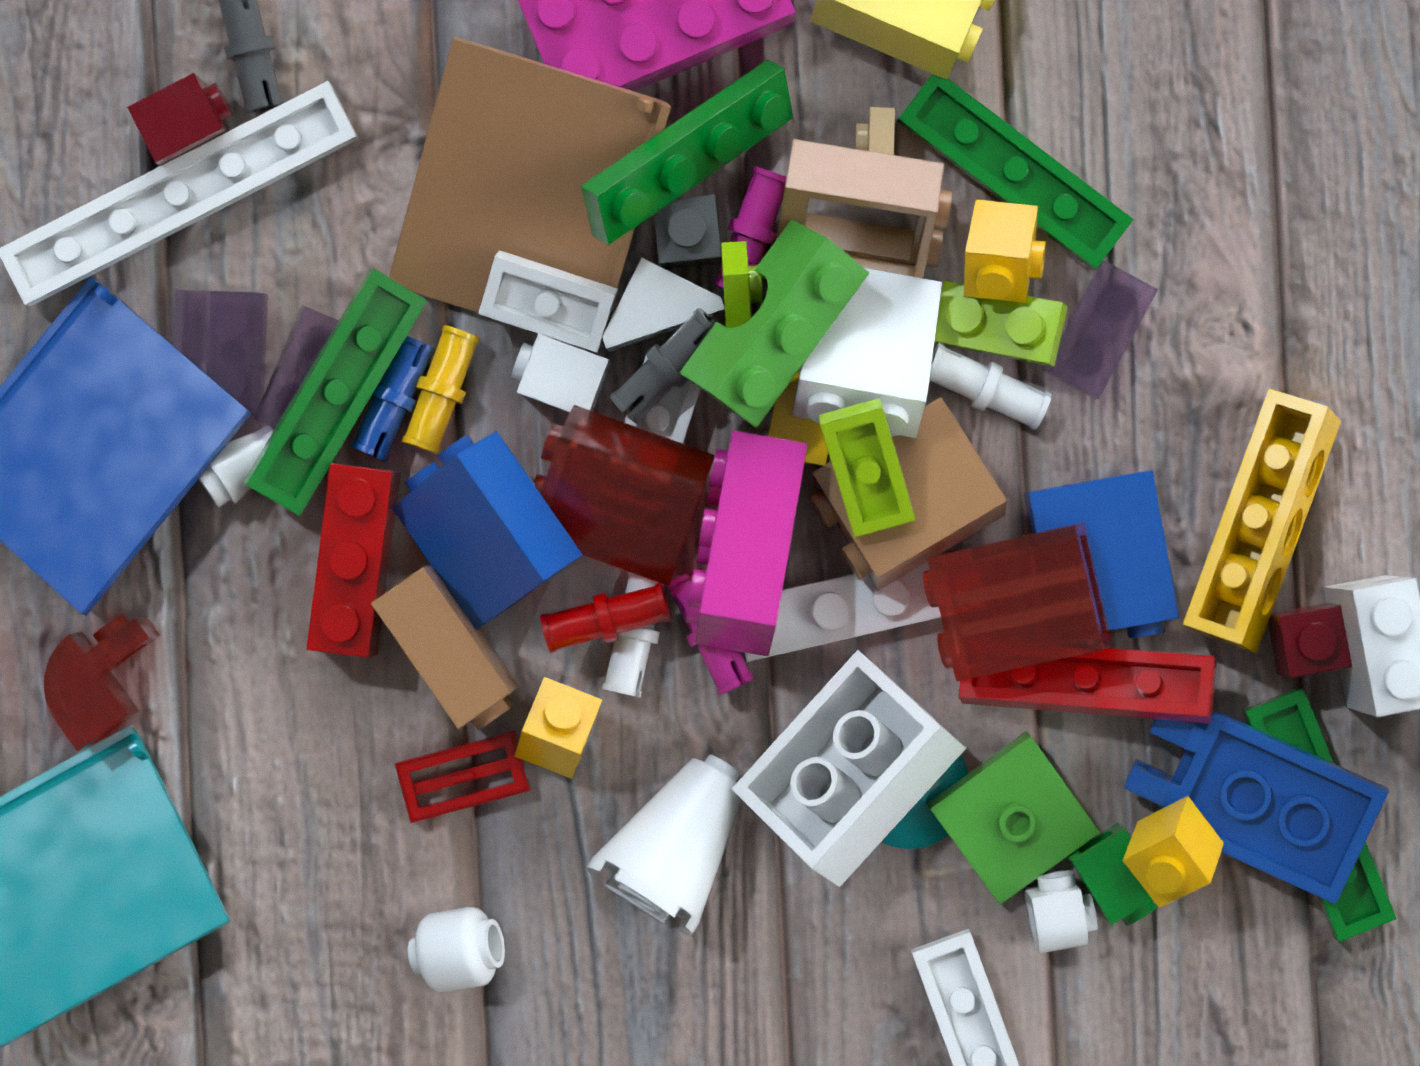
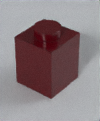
M195 73L127 107L155 163L160 166L228 132L229 129L224 120L233 116L232 110L217 83L206 86L205 82Z
M1322 603L1271 613L1268 627L1278 675L1294 678L1352 667L1341 605Z

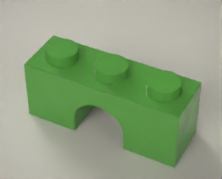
M792 219L754 270L768 282L767 295L760 309L750 320L736 328H727L716 322L680 371L681 375L707 395L756 428L869 275L865 268L829 238Z

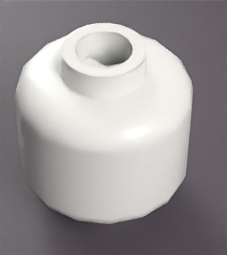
M464 907L426 915L418 925L416 937L412 938L408 944V959L412 971L416 975H422L425 983L435 992H450L485 986L495 975L496 968H500L503 965L505 958L504 938L498 923L494 919H488L479 908Z

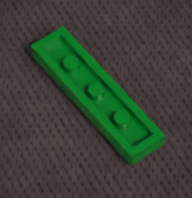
M766 60L581 185L592 236L607 245L612 244L793 119L785 68L770 60Z
M931 74L897 120L904 128L1002 202L1038 206L1037 228L1093 271L1097 269L1134 220L950 79L946 80Z
M370 268L243 481L245 485L299 516L302 514L328 470L330 463L334 460L427 300L376 269Z
M1295 688L1242 710L1248 725L1334 763L1304 688ZM1365 842L1337 903L1334 904L1318 897L1333 937L1338 942L1397 919Z

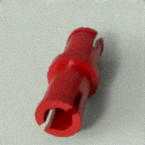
M662 583L608 598L606 592L593 596L594 602L550 614L544 613L540 616L544 638L550 653L600 638H604L605 643L618 640L619 633L671 621L670 610Z

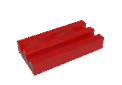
M515 730L396 762L395 768L410 823L530 791L531 787L525 773L524 761L515 757L518 746ZM505 747L507 758L413 783L411 775L413 771ZM509 770L512 772L514 780L512 782L424 806L419 805L417 795Z

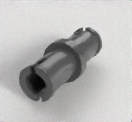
M219 0L229 40V45H226L224 50L227 60L234 61L245 105L243 107L244 112L255 113L258 111L257 109L265 111L283 104L284 101L280 95L270 51L275 49L273 37L265 35L257 0Z
M698 307L693 312V315L662 346L654 344L646 352L648 360L617 391L610 395L611 400L622 413L626 409L630 412L627 417L634 423L639 424L643 417L674 386L681 388L688 381L687 378L680 374V371L716 323L714 319L709 322L707 320L709 315Z

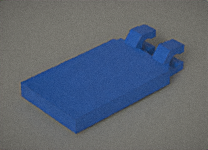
M1216 710L1211 715V724L1154 719L1151 724L1150 733L1184 748V754L1173 777L1161 769L1135 759L1126 779L1124 789L1160 805L1158 810L1189 796L1223 841L1222 853L1336 904L1389 793L1388 788Z

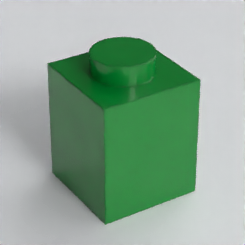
M1118 822L1093 837L1067 856V858L1091 894L1104 918L1111 925L1122 920L1124 925L1127 926L1149 915L1156 909L1157 905L1123 862L1131 837L1127 830Z

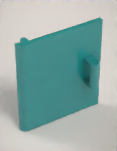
M132 725L127 726L0 797V1047H5L231 922L142 738Z

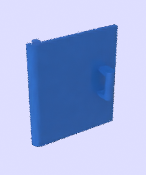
M90 276L0 386V541L78 612L87 616L251 416L252 412L130 309L107 287Z

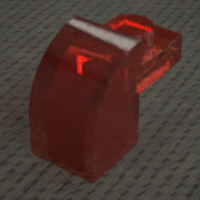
M124 614L116 617L93 634L99 643L95 647H93L83 632L69 634L52 652L44 674L45 700L54 720L77 752L93 746L140 712L111 671L161 636L147 616L135 617L128 621Z

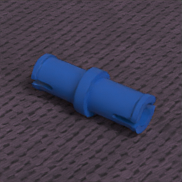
M406 336L371 395L373 398L356 437L349 447L387 463L388 454L406 413L414 412L417 401L413 399L417 390L416 385L419 377L423 376L431 356L434 355L435 348L428 344L422 345L421 341Z

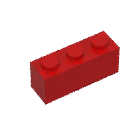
M330 463L306 650L364 658L377 655L382 619L371 603L385 594L395 521V512L391 507L397 503L401 472Z

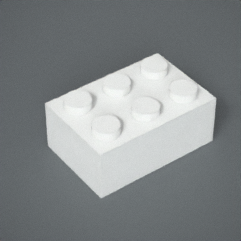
M857 650L732 787V790L811 869L840 887L962 754L966 747L886 673Z

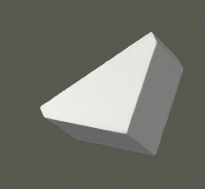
M641 258L602 336L608 352L677 330L693 315V312L698 307L709 315L707 319L724 314L725 308L720 296Z

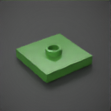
M1027 731L926 803L999 905L1100 833Z

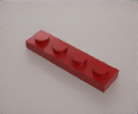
M966 637L958 697L962 704L1211 724L1217 662L1215 656Z

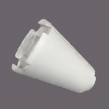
M709 755L705 762L692 758L593 856L586 867L587 871L595 876L603 868L611 874L605 884L606 887L663 923L668 915L683 919L678 931L692 935L700 922L742 800L732 790V787L737 783L736 781L740 773L730 764L713 755Z

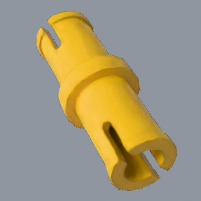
M447 325L442 327V334L427 376L419 377L416 388L421 390L406 435L403 436L401 441L436 455L440 453V446L455 404L463 403L466 392L461 390L476 345L480 341L479 337Z

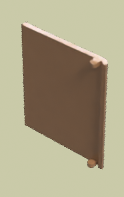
M454 36L389 278L416 294L479 313L495 255L500 250L618 288L635 228L610 245L592 236L581 185L663 131L671 106L657 98ZM567 343L568 345L581 349V347Z

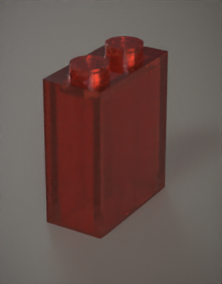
M573 405L564 426L552 424L541 453V459L549 461L551 464L547 476L537 473L533 484L583 556L669 586L682 554L715 455Z
M1084 521L927 558L930 570L923 572L924 589L929 605L932 608L939 607L944 631L937 634L939 654L946 669L953 668L956 682L1104 650L1113 644Z

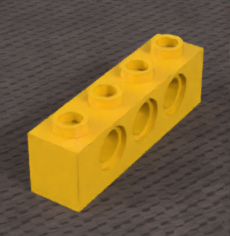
M1268 389L1183 622L1184 626L1200 635L1257 654L1341 424V420L1329 407Z

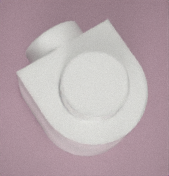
M1074 871L1046 873L1037 877L1038 885L1023 888L1030 930L1038 954L1088 945V932L1098 929L1096 911L1091 894H1081V889L1075 881Z

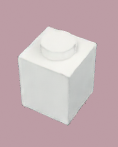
M538 334L534 346L523 343L511 378L520 381L517 393L590 420L611 362L609 359Z

